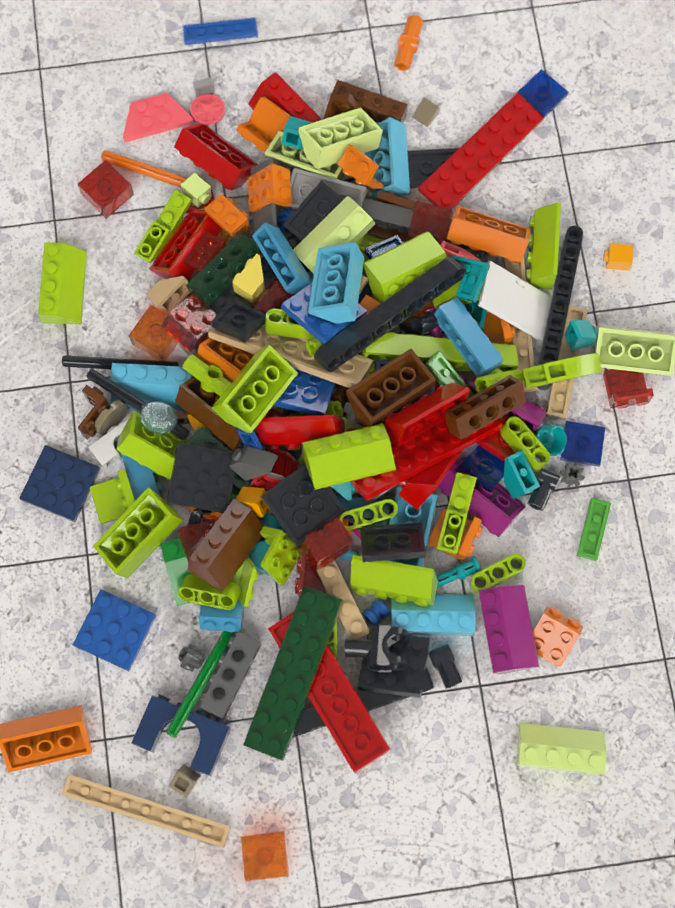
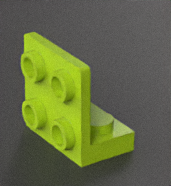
M125 469L117 471L118 478L90 486L91 495L101 524L118 520L135 502Z
M263 526L260 534L266 539L265 542L270 547L260 565L279 585L284 586L302 551L294 546L282 530Z
M249 556L230 581L241 588L242 592L239 600L243 607H248L249 601H252L253 582H256L258 577V570Z

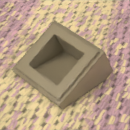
M423 98L412 118L428 127L438 115L439 107L428 99Z
M182 765L169 787L187 798L201 775L188 766Z

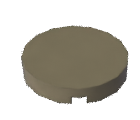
M122 400L112 402L110 404L112 407L109 410H103L98 416L94 427L95 431L100 435L107 434L111 427L118 425L124 418L128 406Z

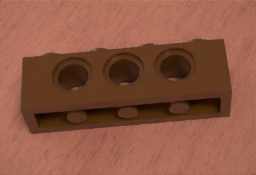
M337 80L331 94L350 93L374 122L380 123L391 117L404 123L408 104Z
M509 375L445 411L449 432L461 440L475 431L486 427V425L496 419L502 418L503 415L519 408V406L527 402L523 382Z

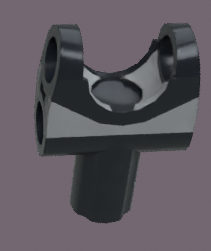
M388 625L371 626L368 639H345V658H367L366 668L373 672L403 670L407 666V660L404 657L390 653L388 650L392 645L406 641L408 639V631L401 627Z

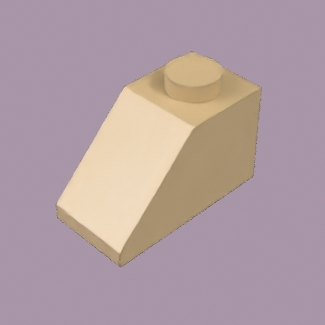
M183 276L159 280L146 295L168 316L195 287Z

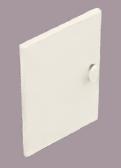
M488 261L490 268L482 286L478 306L534 338L543 341L552 297L492 261Z

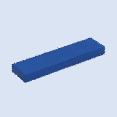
M256 18L183 25L185 45L258 37Z

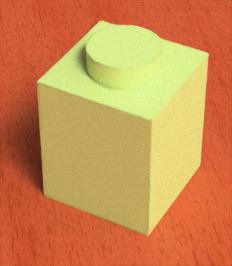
M195 172L181 184L182 194L193 200L192 203L199 208L210 200L211 186Z

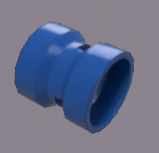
M377 598L372 602L370 608H366L362 612L363 616L373 626L379 625L383 617L386 618L391 613Z

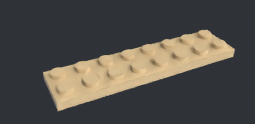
M265 324L246 343L213 327L209 330L208 338L253 354L259 349L270 345L293 368L348 388L365 379L373 366L374 360L357 354L335 371L327 372L309 354L306 342L310 339L269 335L265 331Z

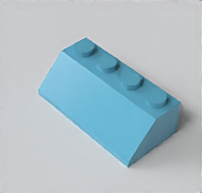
M389 117L377 124L383 130L379 148L364 153L380 165L373 177L384 185L383 189L376 188L374 190L368 187L372 191L370 200H377L379 190L383 192L389 191L398 197H403L410 193L406 124Z
M356 242L318 248L308 309L309 314L336 324L356 321L364 256Z
M112 363L110 380L151 406L169 407L187 412L175 402L180 385L193 377L182 367ZM111 394V403L116 400H121L113 394ZM127 404L128 409H135Z
M398 487L394 500L398 506V511L395 516L390 518L389 525L422 522L426 554L438 495L431 494L417 510L398 495L402 489ZM425 558L387 561L423 567Z
M436 594L434 604L427 605V607L418 606L415 602L411 601L400 603L391 598V626L406 629L408 635L474 636L473 595Z

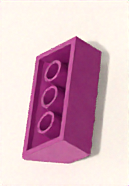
M476 375L468 384V387L474 394L478 393L474 383L477 379ZM526 398V403L505 414V416L508 418L512 416L519 417L531 432L535 434L545 419L547 412L544 411L545 409L541 405L533 404Z
M463 456L452 465L438 488L444 495L450 497L457 472L477 477L468 513L473 519L474 517L481 519V524L490 533L499 538L526 506L516 498L512 499L508 491Z
M499 586L480 590L479 596L493 673L501 675L540 667L525 586Z

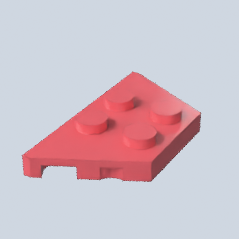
M168 93L131 102L123 139L126 143L192 125L194 121Z

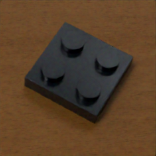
M233 300L211 321V327L246 343L265 324L266 314Z

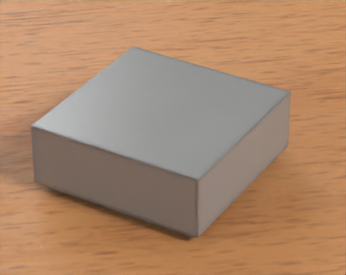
M211 77L193 82L196 97L214 93Z

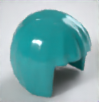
M554 423L544 424L536 430L534 435L546 448L550 456H558L563 453L567 436L561 425Z

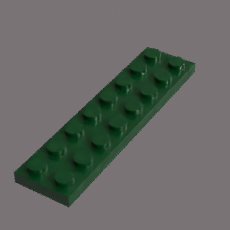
M306 586L303 587L243 746L284 761L343 605V599Z

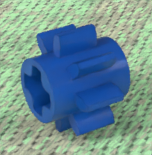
M286 208L284 211L278 212L277 224L280 227L279 229H285L286 233L290 231L283 224L294 213L292 208Z

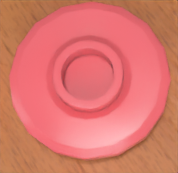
M204 94L195 98L191 104L190 111L196 122L202 125H213L224 117L225 105L221 98L216 95Z

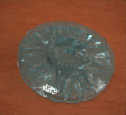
M150 401L141 408L140 412L141 422L146 428L154 432H169L177 424L178 416L176 411L165 402Z

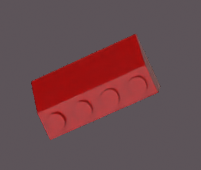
M276 72L261 82L248 103L254 110L259 99L266 97L291 117L312 123L323 120Z
M200 123L182 128L174 145V148L182 156L189 158L196 167L202 168L211 178L218 180L224 188L231 191L240 188L248 180V176H251V168L258 165L208 126Z
M191 209L149 269L164 279L183 276L189 282L194 271L201 266L203 258L212 250L215 241L222 236L224 229L205 210Z
M452 382L446 386L441 385L432 394L423 395L418 402L407 404L403 407L402 411L391 413L386 417L384 423L388 437L398 448L445 421L444 412L467 400L470 392L469 388Z
M334 415L263 418L255 429L261 445L266 446L267 450H280V446H287V449L296 450L299 449V446H303L304 442L345 433V420Z
M463 450L403 481L400 484L402 489L398 495L418 510L439 486Z

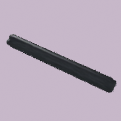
M69 355L62 357V365L64 367L112 369V363L179 367V363L176 361Z
M91 368L88 371L86 377L183 440L188 437L190 431L96 370Z

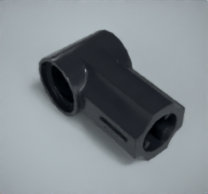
M432 312L410 316L399 324V329L404 331V333L421 335L436 328L438 322Z
M542 468L537 477L540 487L533 490L527 504L533 509L543 511L551 492L553 493L560 476Z
M448 644L428 652L434 668L438 670L445 689L462 683L454 663L453 653Z

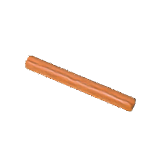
M104 150L101 155L104 162L180 188L181 184L188 179Z

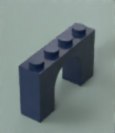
M158 694V697L151 696L131 743L153 753L162 731L172 722L182 703L178 702L177 705L169 703L170 698ZM197 710L196 713L191 712L187 718V721L196 725L200 734L199 747L190 768L212 776L231 728L227 726L228 722L219 718L213 721L208 718L209 714Z

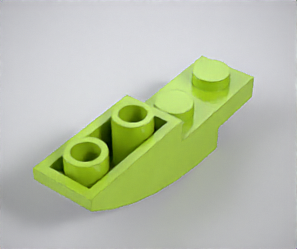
M175 190L156 222L153 220L134 254L151 264L183 222V216L193 200Z
M598 353L567 358L521 370L526 389L602 372Z
M457 472L437 550L457 555L477 477Z

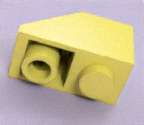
M258 254L253 259L250 258L246 262L244 270L241 273H237L233 279L234 292L252 304L265 290L261 259Z

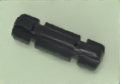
M198 508L191 512L184 531L185 536L197 533L203 517V511H199Z

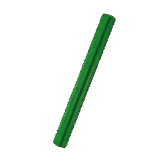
M223 631L170 723L166 731L167 735L173 738L178 736L217 667L221 656L226 651L230 638L235 632Z

